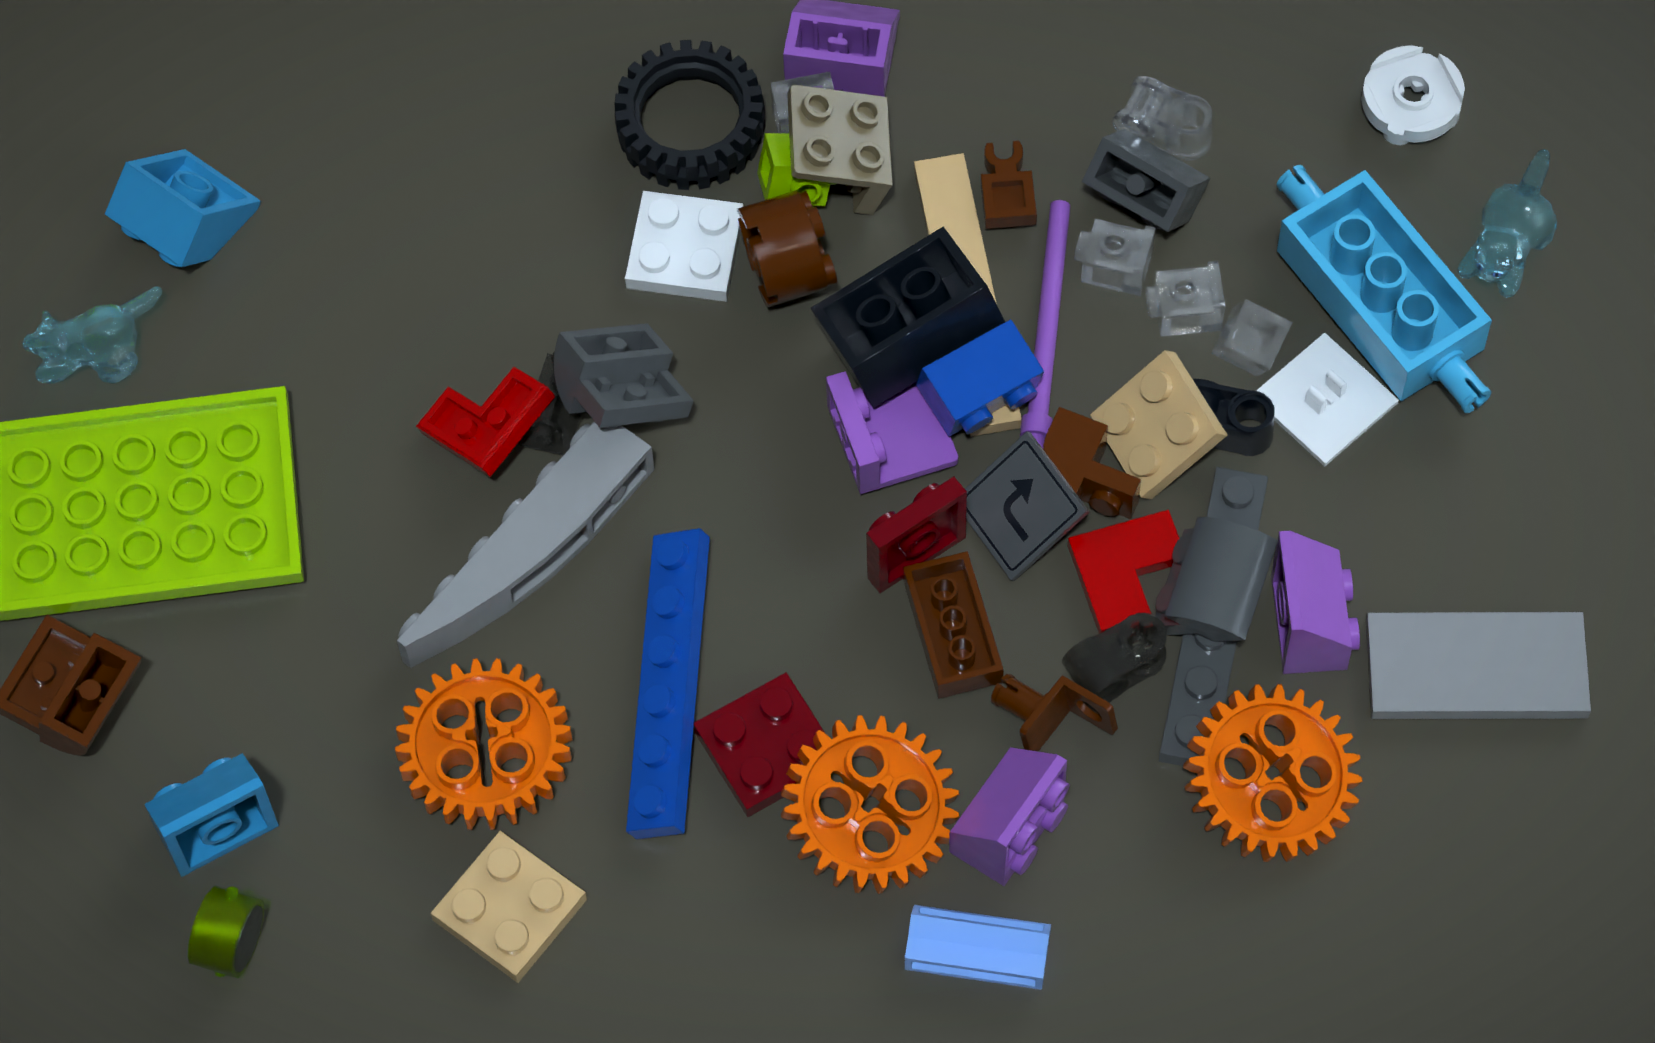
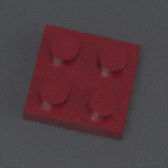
M955 476L941 485L938 483L928 485L916 495L913 503L898 513L890 511L883 514L871 525L866 533L867 577L879 594L903 579V567L933 560L966 538L967 491Z
M787 672L694 722L693 728L694 733L747 818L784 798L781 796L784 785L798 784L786 774L791 764L804 765L797 755L802 745H806L817 750L813 737L819 730L824 732Z

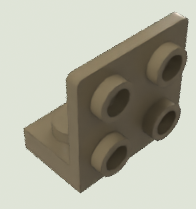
M792 85L787 92L791 175L797 179L845 184L847 191L853 194V212L873 215L892 187L887 97Z

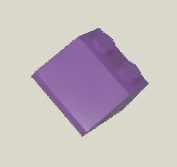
M1279 531L1271 582L1283 674L1347 670L1351 651L1359 650L1360 646L1358 620L1356 617L1348 618L1346 601L1353 600L1351 570L1342 569L1338 549L1292 531Z

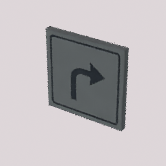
M1028 431L965 488L967 491L966 520L1011 581H1015L1089 513L1084 503L1031 432Z

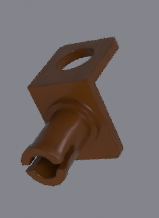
M1006 674L1001 678V681L1007 685V688L997 683L991 695L992 704L997 707L1000 706L1025 721L1020 728V736L1025 750L1039 751L1070 711L1110 735H1113L1118 729L1112 704L1063 675L1051 690L1043 695L1016 679L1012 674ZM1084 702L1091 705L1094 709L1098 711L1099 714L1092 711L1088 706L1085 705Z

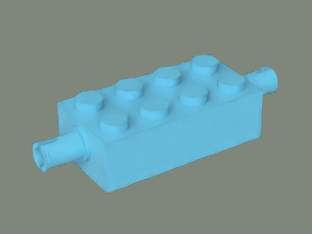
M1303 165L1293 167V171L1296 174L1295 177L1290 170H1287L1279 178L1276 185L1298 211L1281 221L1277 252L1400 401H1403L1433 381H1440L1459 403L1464 413L1474 411L1473 402L1477 408L1482 406L1490 397L1491 390L1482 383L1465 361L1485 349L1492 319L1366 170L1326 194L1309 176Z

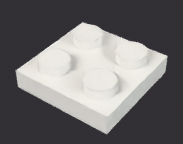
M643 191L625 276L626 289L727 302L741 232L738 218L741 217L737 212V208L744 207L743 203Z

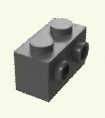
M1122 129L1102 138L1082 182L1097 190L1098 194L1105 200L1122 205L1140 215L1141 219L1148 225L1169 232L1190 221L1210 177L1130 131Z

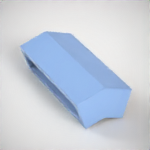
M914 905L910 918L905 953V970L1042 990L1051 924Z

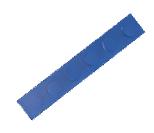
M700 528L653 535L626 832L635 839L685 833L710 537Z

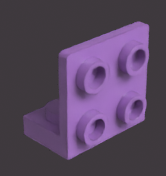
M846 371L826 377L827 407L860 495L958 464V454L951 436L948 437L917 388V381L873 408L861 387L852 388Z

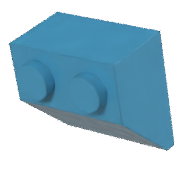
M186 149L125 162L105 215L121 225V230L127 236L144 241L157 250L163 261L182 268L211 260L258 210L261 200Z
M243 753L232 759L222 758L212 762L204 769L201 775L184 784L174 783L164 787L156 793L153 800L144 804L157 833L181 877L279 826L265 787Z

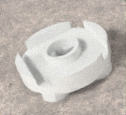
M1411 45L1388 50L1378 56L1372 63L1364 81L1361 97L1362 107L1370 123L1383 133L1384 138L1394 145H1405L1408 142L1416 143L1433 140L1445 134L1457 124L1465 87L1461 73L1449 58L1440 53L1438 58L1431 54L1422 53L1423 47ZM1411 86L1414 92L1423 91L1425 95L1421 97L1420 101H1408L1403 98L1404 88Z

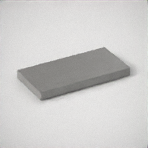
M1583 612L1367 613L1366 632L1371 719L1589 718L1591 705Z

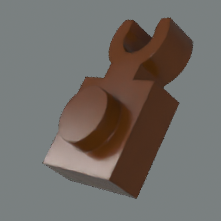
M1013 141L1012 156L1008 159L996 157L993 143H986L984 164L990 174H981L985 229L1036 225L1037 211L1032 170L1020 171L1023 164V147L1020 141Z

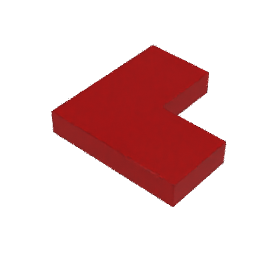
M513 367L482 406H479L448 386L416 427L424 436L491 477L555 398V395L546 385Z
M1169 510L1068 538L1067 546L1100 638L1151 624L1152 614L1138 576L1172 567V553L1176 542L1179 540V536Z

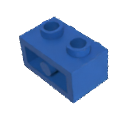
M1010 319L923 367L916 386L946 434L950 437L964 429L966 434H971L981 429L993 419L991 413L1007 404L1012 410L1030 401L1038 393L1035 388H1037L1044 370Z

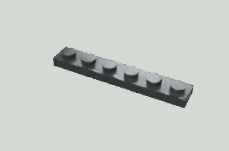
M1216 467L1207 517L1228 520L1259 530L1268 476ZM1198 633L1183 634L1159 762L1183 766L1189 758L1199 756L1189 749L1187 744L1194 736H1203L1196 727L1203 717L1214 720L1210 709L1219 701L1224 704L1226 702L1237 641L1214 642Z

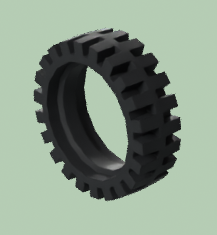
M680 40V50L674 51L670 42L660 45L659 56H656L652 50H649L642 55V65L634 61L628 67V78L622 76L618 84V93L615 94L614 105L615 125L619 143L623 153L626 152L628 162L633 168L639 165L640 174L648 180L655 174L658 184L669 187L671 181L676 180L678 190H689L690 181H697L699 190L710 188V178L715 177L719 185L728 181L729 170H733L738 175L745 169L746 159L752 161L757 154V145H761L765 123L761 86L758 85L757 76L752 69L747 70V64L743 58L738 55L732 60L730 49L721 45L715 53L713 52L712 42L701 40L699 49H693L691 40ZM702 80L717 84L732 94L739 106V118L736 126L722 141L704 149L680 151L662 146L646 134L641 125L640 117L645 102L658 89L676 81Z

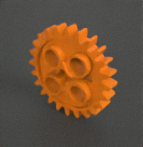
M478 658L473 659L471 673L463 674L458 665L454 663L451 665L452 679L447 682L435 673L431 675L435 688L432 693L416 688L415 694L420 707L405 705L403 707L405 719L410 724L396 726L398 739L404 743L395 747L398 761L406 762L399 767L403 781H413L409 786L413 799L426 796L424 805L427 813L432 814L444 806L443 816L446 824L450 825L459 813L464 814L466 826L469 830L473 829L478 817H485L490 830H494L497 824V815L505 814L513 825L517 824V808L523 806L534 815L537 813L534 800L536 795L549 800L554 797L548 780L564 782L565 780L564 768L558 763L570 762L572 759L570 747L564 745L572 741L570 726L562 725L568 720L565 706H555L558 699L554 688L541 692L543 684L538 673L524 682L523 668L519 663L513 667L509 674L503 673L501 660L498 658L493 662L490 671H483ZM478 701H484L486 704L485 718L490 737L488 740V751L493 780L492 785L489 787L482 785L483 770L478 750L480 747V737L475 707ZM507 709H516L521 712L520 716L514 721L501 722L496 719L498 714ZM455 715L468 718L458 728L452 729L442 726L445 720ZM513 758L526 761L525 766L519 771L506 772L500 769L507 760ZM467 765L472 768L468 775L459 779L446 776L448 771L454 766Z
M1260 684L1255 685L1249 691L1248 700L1239 690L1234 691L1228 698L1229 707L1220 701L1217 702L1210 709L1214 720L1203 717L1196 725L1203 736H1194L1187 744L1189 749L1199 755L1189 758L1183 764L1184 769L1198 774V777L1191 780L1185 786V791L1201 792L1202 799L1195 804L1192 810L1193 812L1209 810L1212 817L1204 829L1210 831L1221 825L1226 830L1221 845L1224 847L1235 838L1242 840L1241 856L1243 857L1248 856L1256 846L1261 848L1263 862H1269L1275 856L1278 848L1286 862L1291 861L1297 856L1298 846L1309 856L1318 849L1317 839L1324 844H1328L1336 837L1332 826L1341 829L1350 821V818L1342 809H1352L1359 802V799L1348 792L1347 789L1355 788L1362 782L1361 776L1348 772V768L1356 764L1361 758L1359 754L1345 753L1343 749L1353 738L1352 733L1336 735L1333 729L1339 723L1341 717L1335 715L1324 720L1320 716L1324 701L1321 699L1310 708L1304 706V690L1299 689L1290 700L1285 699L1282 684H1277L1271 690L1268 698H1266ZM1265 725H1273L1281 730L1285 739L1284 746H1277L1268 741L1264 733ZM1241 735L1248 738L1249 745L1241 742ZM1225 758H1234L1242 763L1246 773L1245 779L1239 780L1228 774L1224 764ZM1274 765L1281 774L1271 780L1267 777L1265 771ZM1301 766L1310 767L1318 773L1321 782L1320 788L1310 787L1303 781L1300 774ZM1268 799L1278 805L1282 815L1281 821L1275 822L1264 816L1260 805L1261 800ZM1297 801L1303 802L1306 809L1300 810Z
M858 715L853 723L852 731L849 732L841 720H837L832 727L833 739L821 730L817 731L813 737L817 750L802 745L797 755L804 765L791 764L786 774L798 784L784 785L781 791L782 797L795 802L783 809L781 818L797 820V824L789 830L786 837L788 840L804 839L805 844L797 857L801 860L815 855L819 859L813 872L816 876L824 872L828 867L835 870L833 877V886L838 887L847 875L853 877L855 893L861 892L867 879H872L878 894L883 893L886 889L888 877H891L900 889L904 888L908 883L907 869L915 876L922 878L928 871L923 858L937 863L943 856V852L936 843L949 844L950 830L942 824L955 823L959 817V812L945 807V805L955 801L959 795V790L943 788L942 784L951 777L953 770L952 768L936 770L934 764L942 751L937 749L925 754L921 750L926 738L924 733L918 735L911 742L905 739L907 723L902 722L895 732L891 733L887 731L885 716H880L874 728L868 729L863 716ZM858 756L871 759L876 765L877 775L873 777L859 775L853 768L852 759ZM837 773L840 775L843 783L833 781L831 774ZM909 790L915 793L920 801V809L907 811L901 808L896 801L895 792ZM873 796L879 803L868 813L863 810L861 805L863 801ZM826 797L837 799L844 807L845 816L839 819L825 816L819 807V800ZM896 824L905 826L909 830V834H901ZM876 831L882 834L887 840L888 851L876 853L869 850L864 845L863 833Z

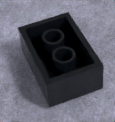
M944 226L811 307L832 348L857 385L861 387L873 408L915 383L923 367L1005 323L988 286Z

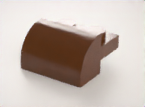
M47 614L0 689V714L38 734L40 742L72 755H84L141 664V657L96 633L89 637Z

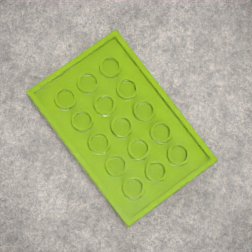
M285 386L0 422V621L304 582L289 399Z

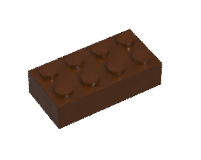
M968 551L903 567V582L938 699L1003 683L1001 678L1003 677L1004 669Z

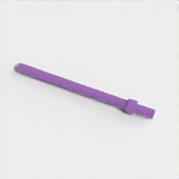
M1055 200L1050 204L1034 349V356L1043 368L1044 373L1037 388H1035L1038 392L1037 395L1029 401L1028 413L1022 416L1020 437L1026 431L1031 432L1042 448L1047 431L1053 421L1048 414L1071 207L1068 202L1063 200Z

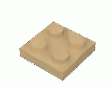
M1164 350L1090 414L1093 420L1108 425V445L1124 471L1141 479L1140 497L1153 499L1227 436L1224 428L1176 352Z
M499 831L433 909L431 917L435 923L519 983L587 901L585 891L502 831Z

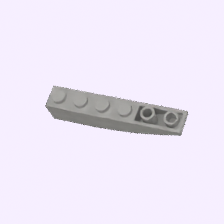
M595 421L591 425L588 423L584 424L573 436L570 449L558 462L551 461L544 467L537 478L535 488L524 500L519 498L508 507L503 516L502 524L490 537H482L473 546L468 556V562L455 576L450 574L442 580L435 590L434 600L421 614L415 613L406 620L400 629L397 640L402 662L412 668L462 642L509 612L552 579L594 539L655 470L652 446L622 425L613 428H599Z

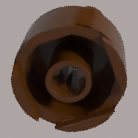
M796 190L737 208V212L741 217L738 218L747 257L752 271L755 270L758 278L762 277L764 284L758 286V289L767 307L826 290L829 285L837 283V276L829 254L824 253L819 239L825 236L823 223L817 207H812L807 191L799 193Z

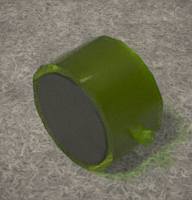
M216 885L213 886L204 897L191 929L188 944L189 964L214 971L218 977L227 975L238 979L248 967L261 935L265 910L263 900L239 893L236 887H228L226 889Z

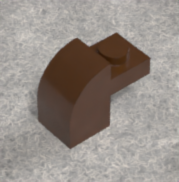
M1059 407L1045 436L1043 450L1081 501L1089 503L1095 511L1103 515H1120L1131 519L1139 503L1141 479L1100 463L1106 450L1108 425Z

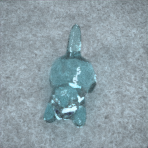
M1547 149L1538 151L1519 184H1504L1490 196L1482 211V224L1485 227L1457 268L1460 277L1464 279L1478 276L1489 283L1496 281L1499 293L1505 298L1513 297L1520 289L1526 260L1531 249L1542 250L1549 245L1557 228V218L1553 212L1552 204L1540 192L1549 169L1550 152Z
M155 286L121 306L115 304L94 306L85 313L66 321H57L53 319L48 311L44 310L42 312V322L37 326L36 331L33 334H27L22 341L25 350L37 354L43 360L36 368V379L42 383L54 384L63 381L78 368L91 366L103 382L117 383L124 380L136 369L139 362L135 352L137 332L134 320L154 307L162 295V289Z

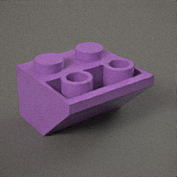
M799 0L791 13L783 53L785 86L801 85L885 97L900 10L829 0Z
M1010 747L950 831L949 852L1002 886L1006 885L1014 872L1022 875L1028 869L1038 851V847L1034 844L1044 829L1050 833L1053 832L1067 811L1068 804L1064 803V798L1070 787V784L1066 782L1067 760L1057 754Z

